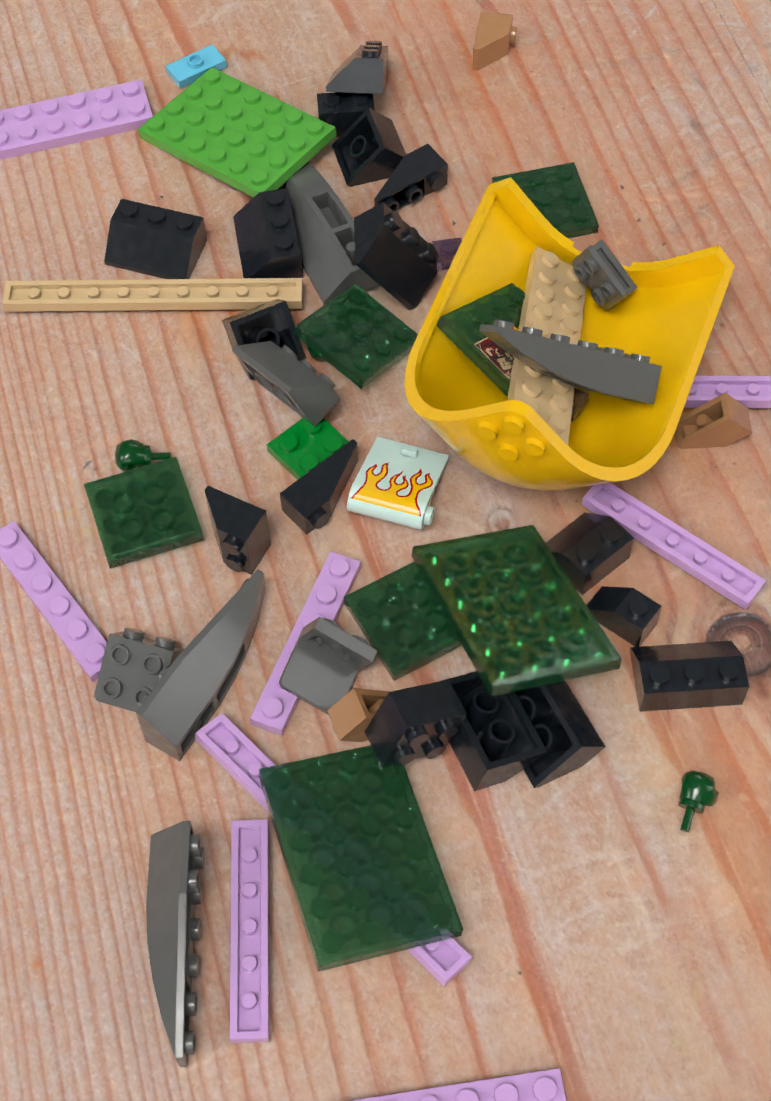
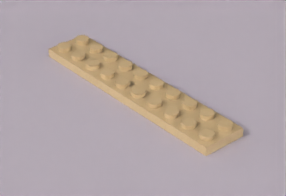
M538 246L530 256L518 331L522 332L523 327L543 330L542 337L550 338L551 333L571 337L570 344L577 345L581 336L586 282H582L577 278L573 265L562 261L553 252L545 251ZM514 357L507 401L518 400L531 406L568 445L575 387L557 381Z

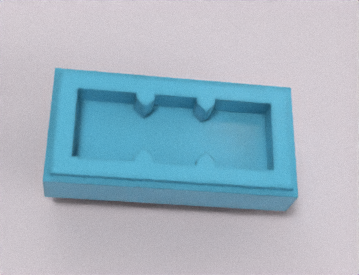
M212 44L166 65V71L181 89L192 84L211 67L220 71L227 68L225 58Z

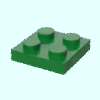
M302 418L266 445L267 452L298 480L349 441L324 418L315 427Z

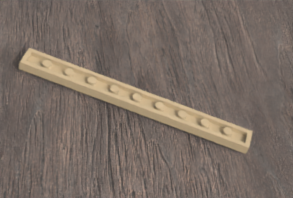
M302 278L5 281L2 305L5 312L252 309L275 299L286 300L289 309H302L303 281Z

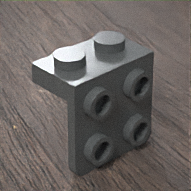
M603 239L595 245L587 247L571 262L577 278L582 282H586L592 290L591 294L594 301L599 306L604 307L606 311L638 288Z
M318 617L303 627L280 677L279 685L287 692L328 714L327 710L349 692L358 670L373 662L377 650L369 646L368 642L362 637L350 635L340 629L339 625L333 620Z
M124 628V632L110 633L94 693L95 699L105 704L136 712L140 699L146 693L150 694L157 685L161 671L166 666L170 667L184 649L176 647V641L159 636L156 637V640L144 638L145 632L133 628Z

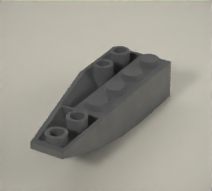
M310 162L306 163L285 182L286 189L288 188L302 266L324 305L377 287L379 284L356 265L354 221L321 174Z
M495 320L494 325L480 324L479 331L504 351L529 367L557 381L582 390L634 402L654 404L662 366L649 363L650 357L633 353L630 355L624 353V350L611 347H597L598 344L582 340H578V344L574 345L569 343L571 337L551 333L550 338L542 337L543 330L523 327L521 332L514 330V323L502 320Z
M257 570L250 579L248 578L243 582L238 592L179 654L170 667L166 666L161 671L157 685L150 694L146 693L137 705L136 714L145 741L178 761H181L194 743L195 733L209 722L221 705L246 657L259 621L266 591L264 573Z
M182 821L151 835L146 900L147 944L152 980L161 1018L179 1067H187L188 1055H194L195 1031H189L190 1016H196L197 993L191 992L192 978H198L199 956L193 955L194 941H200L201 920L200 918H195L196 905H201L203 898L202 882H199L198 869H204V847H200V834H194L191 821Z

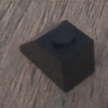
M601 586L584 607L582 613L631 645L640 647L656 627L662 606L635 588Z

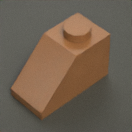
M491 12L480 13L473 48V70H480L508 55L510 43L515 44L517 27L512 26L513 15Z
M726 393L681 416L675 430L678 447L681 449L727 447L752 433L748 408Z
M353 688L329 708L327 712L339 741H367L368 738L364 731L387 694L391 691Z

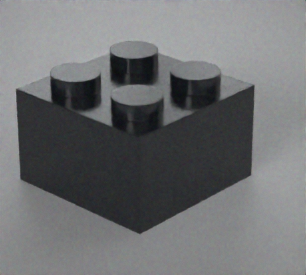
M448 679L389 692L364 732L382 767L392 764L403 766L414 759L422 757L432 759L441 755L452 736L459 731V726L468 714Z

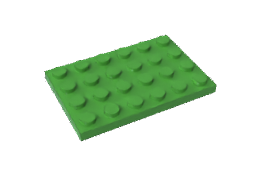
M213 67L137 129L139 137L146 142L253 198L259 192L277 190L337 136L334 126Z

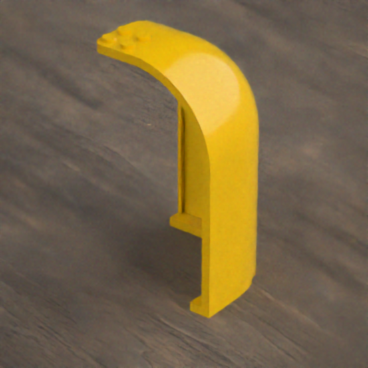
M511 177L488 185L411 349L406 365L404 382L405 393L410 406L470 465L493 479L516 487L540 491L568 490L625 481L638 477L656 464L672 440L735 265L719 245L666 260L632 262L631 266L622 265L638 288L608 311L594 301L591 294L592 290L586 284L580 340L598 344L597 347H611L624 350V353L630 355L633 353L650 357L649 363L660 365L662 368L654 404L634 402L575 387L567 445L531 406L518 400L506 401L510 381L473 343L486 337L479 331L480 324L494 325L495 320H502L514 323V326L519 329L518 321H520L530 256L537 246L545 251L553 252L559 259L570 265L582 252L573 247L574 242L550 224Z

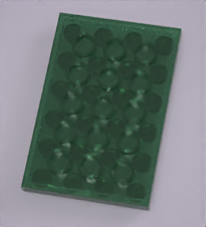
M534 525L413 546L411 557L491 696L620 668L622 658Z
M369 745L259 769V780L318 972L462 935L464 929L404 765L392 764L382 767L372 746Z

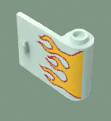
M377 437L352 484L347 501V511L423 530L425 525L430 526L433 521L435 507L430 506L431 498L448 463L449 455Z

